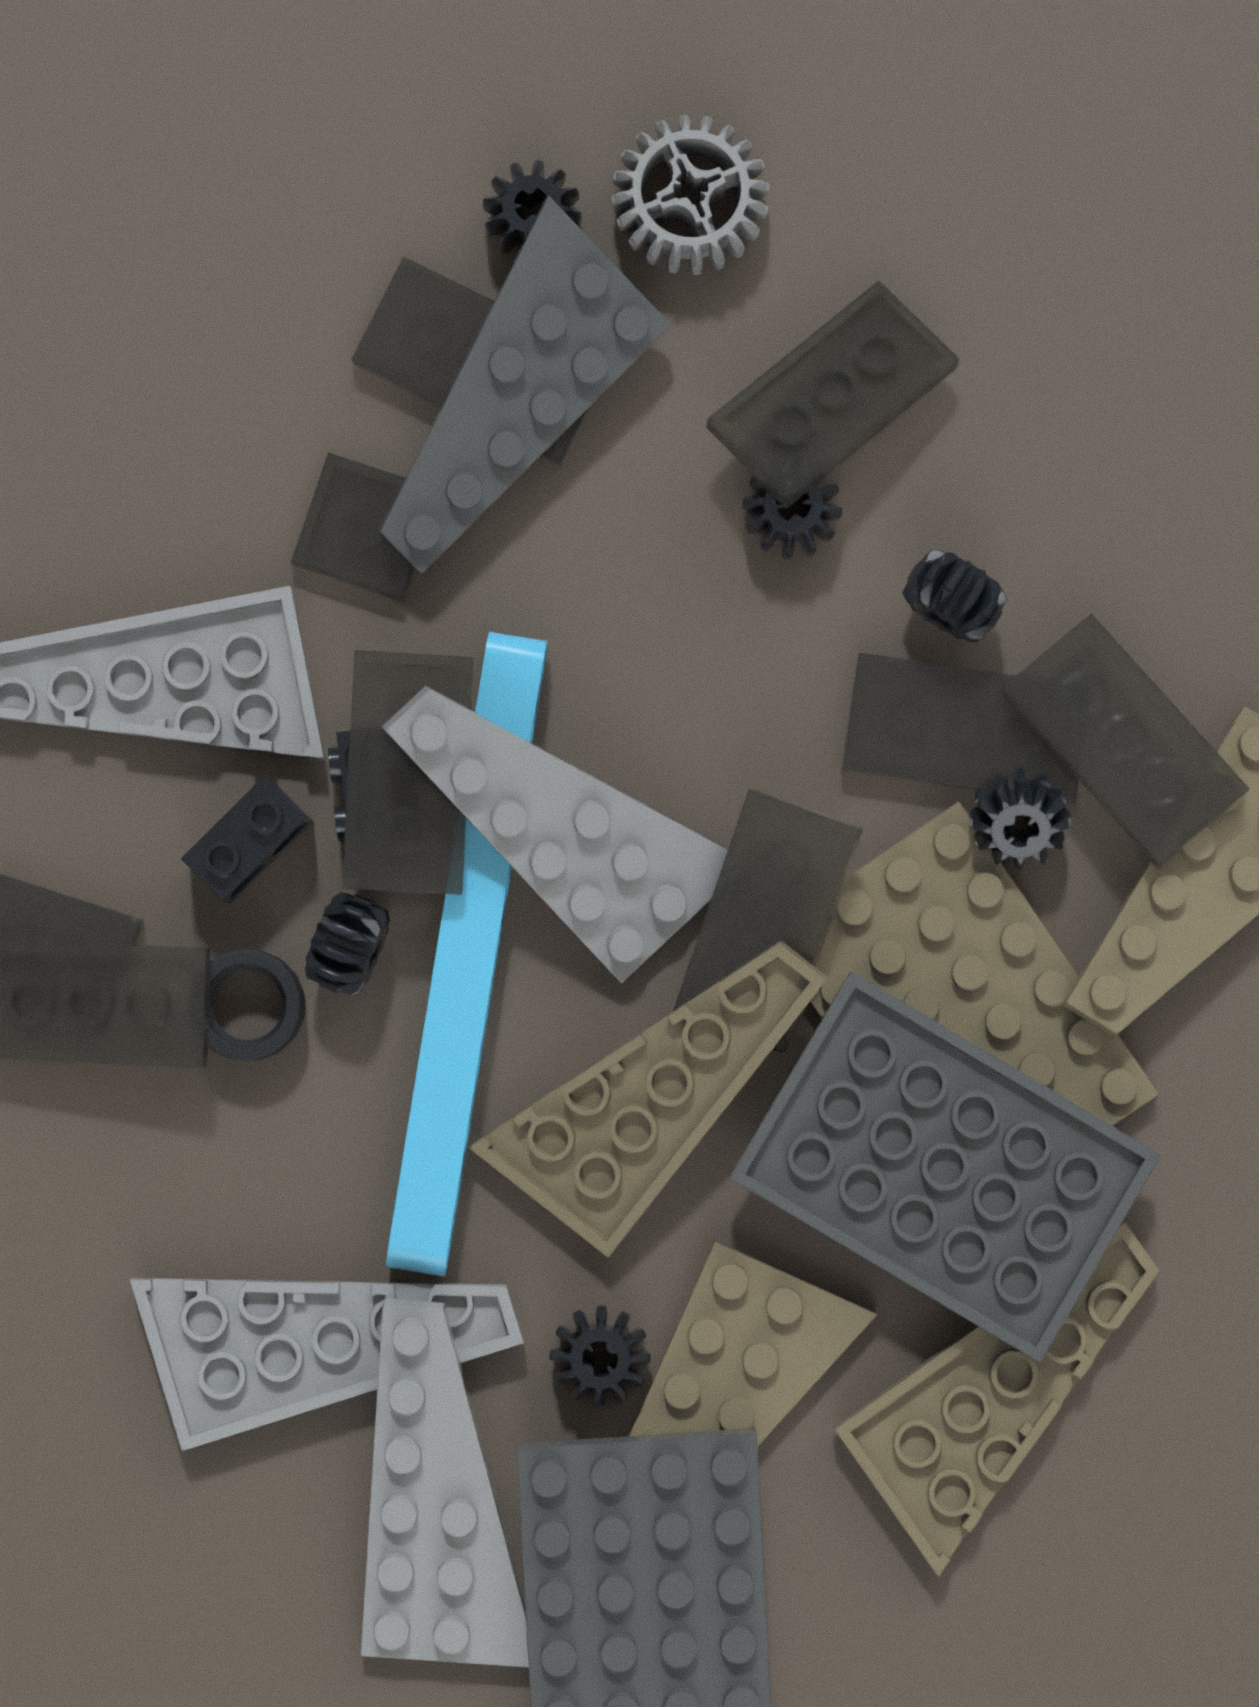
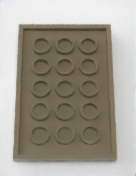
M957 802L764 933L771 946L779 941L784 942L828 977L810 1001L821 1019L848 973L852 971L1112 1126L1159 1095L1118 1034L1111 1036L1062 1006L1079 976L1002 863L996 866L995 862L991 859L992 849L979 850L974 838L977 830L970 826L969 815L960 802Z

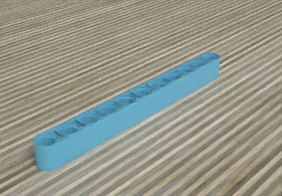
M489 632L475 713L532 743L548 641ZM460 810L386 1259V1268L442 1277L446 1275L512 872V866Z

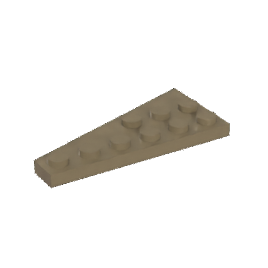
M779 941L479 1138L468 1148L602 1254L609 1257L823 986L828 977L784 942Z

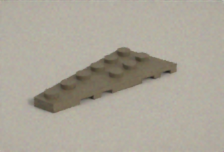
M1244 706L1238 711L1062 1006L1111 1036H1115L1259 915V714Z
M1122 1222L1041 1363L975 1325L833 1426L938 1577L950 1562V1557L968 1532H972L982 1518V1513L1005 1482H1008L1062 1407V1402L1079 1379L1082 1380L1094 1363L1093 1359L1114 1330L1121 1326L1160 1272L1126 1222Z
M714 1240L628 1436L755 1428L759 1446L878 1314Z

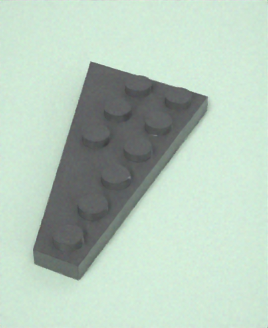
M550 196L545 198L496 300L493 301L452 383L453 385L378 531L420 574H423L671 326L664 316Z

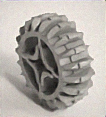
M685 114L679 117L678 132L671 133L669 125L664 120H660L656 123L658 137L656 142L644 132L639 133L636 136V144L642 154L633 150H624L621 155V161L631 171H615L613 176V184L625 190L612 195V207L627 211L617 218L619 231H629L638 228L629 239V247L635 251L650 243L647 263L655 265L659 262L663 253L670 256L668 271L674 274L680 269V259H691L690 269L693 275H700L702 273V258L708 256L716 270L724 268L725 258L722 251L724 248L731 255L740 258L744 255L745 247L738 236L755 241L759 236L760 229L751 220L765 219L768 212V206L756 199L763 198L769 194V183L754 179L763 172L764 163L761 159L744 161L752 150V143L746 139L732 147L730 143L734 136V128L731 125H726L722 128L718 136L711 134L712 118L709 116L703 117L700 131L690 130V119ZM686 154H697L711 158L726 170L722 171L720 167L711 170L698 169L691 164ZM666 160L671 182L668 187L656 193L655 200L644 204L641 195L644 183L650 173ZM681 176L685 185H689L693 193L700 192L699 213L696 206L692 205L687 197L680 198ZM736 186L739 196L738 206L728 222L715 231L712 224L710 207L717 200L724 198L726 190ZM660 219L662 223L670 220H681L688 224L694 235L698 237H683L672 234L661 228L654 220Z

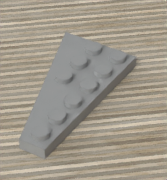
M291 586L0 642V719L326 760L293 588Z
M427 686L422 688L382 726L391 738L621 984L750 863L740 855L714 843L692 829L666 817L644 803L570 763L557 758L535 744L509 732Z
M181 1278L130 1279L182 1451L377 1390L384 1299L445 1303L460 1363L524 1343L523 1334L507 1284Z
M384 1299L361 1656L529 1668L525 1603L510 1555L511 1550L488 1464L485 1462L478 1436L479 1430L473 1410H471L445 1303Z

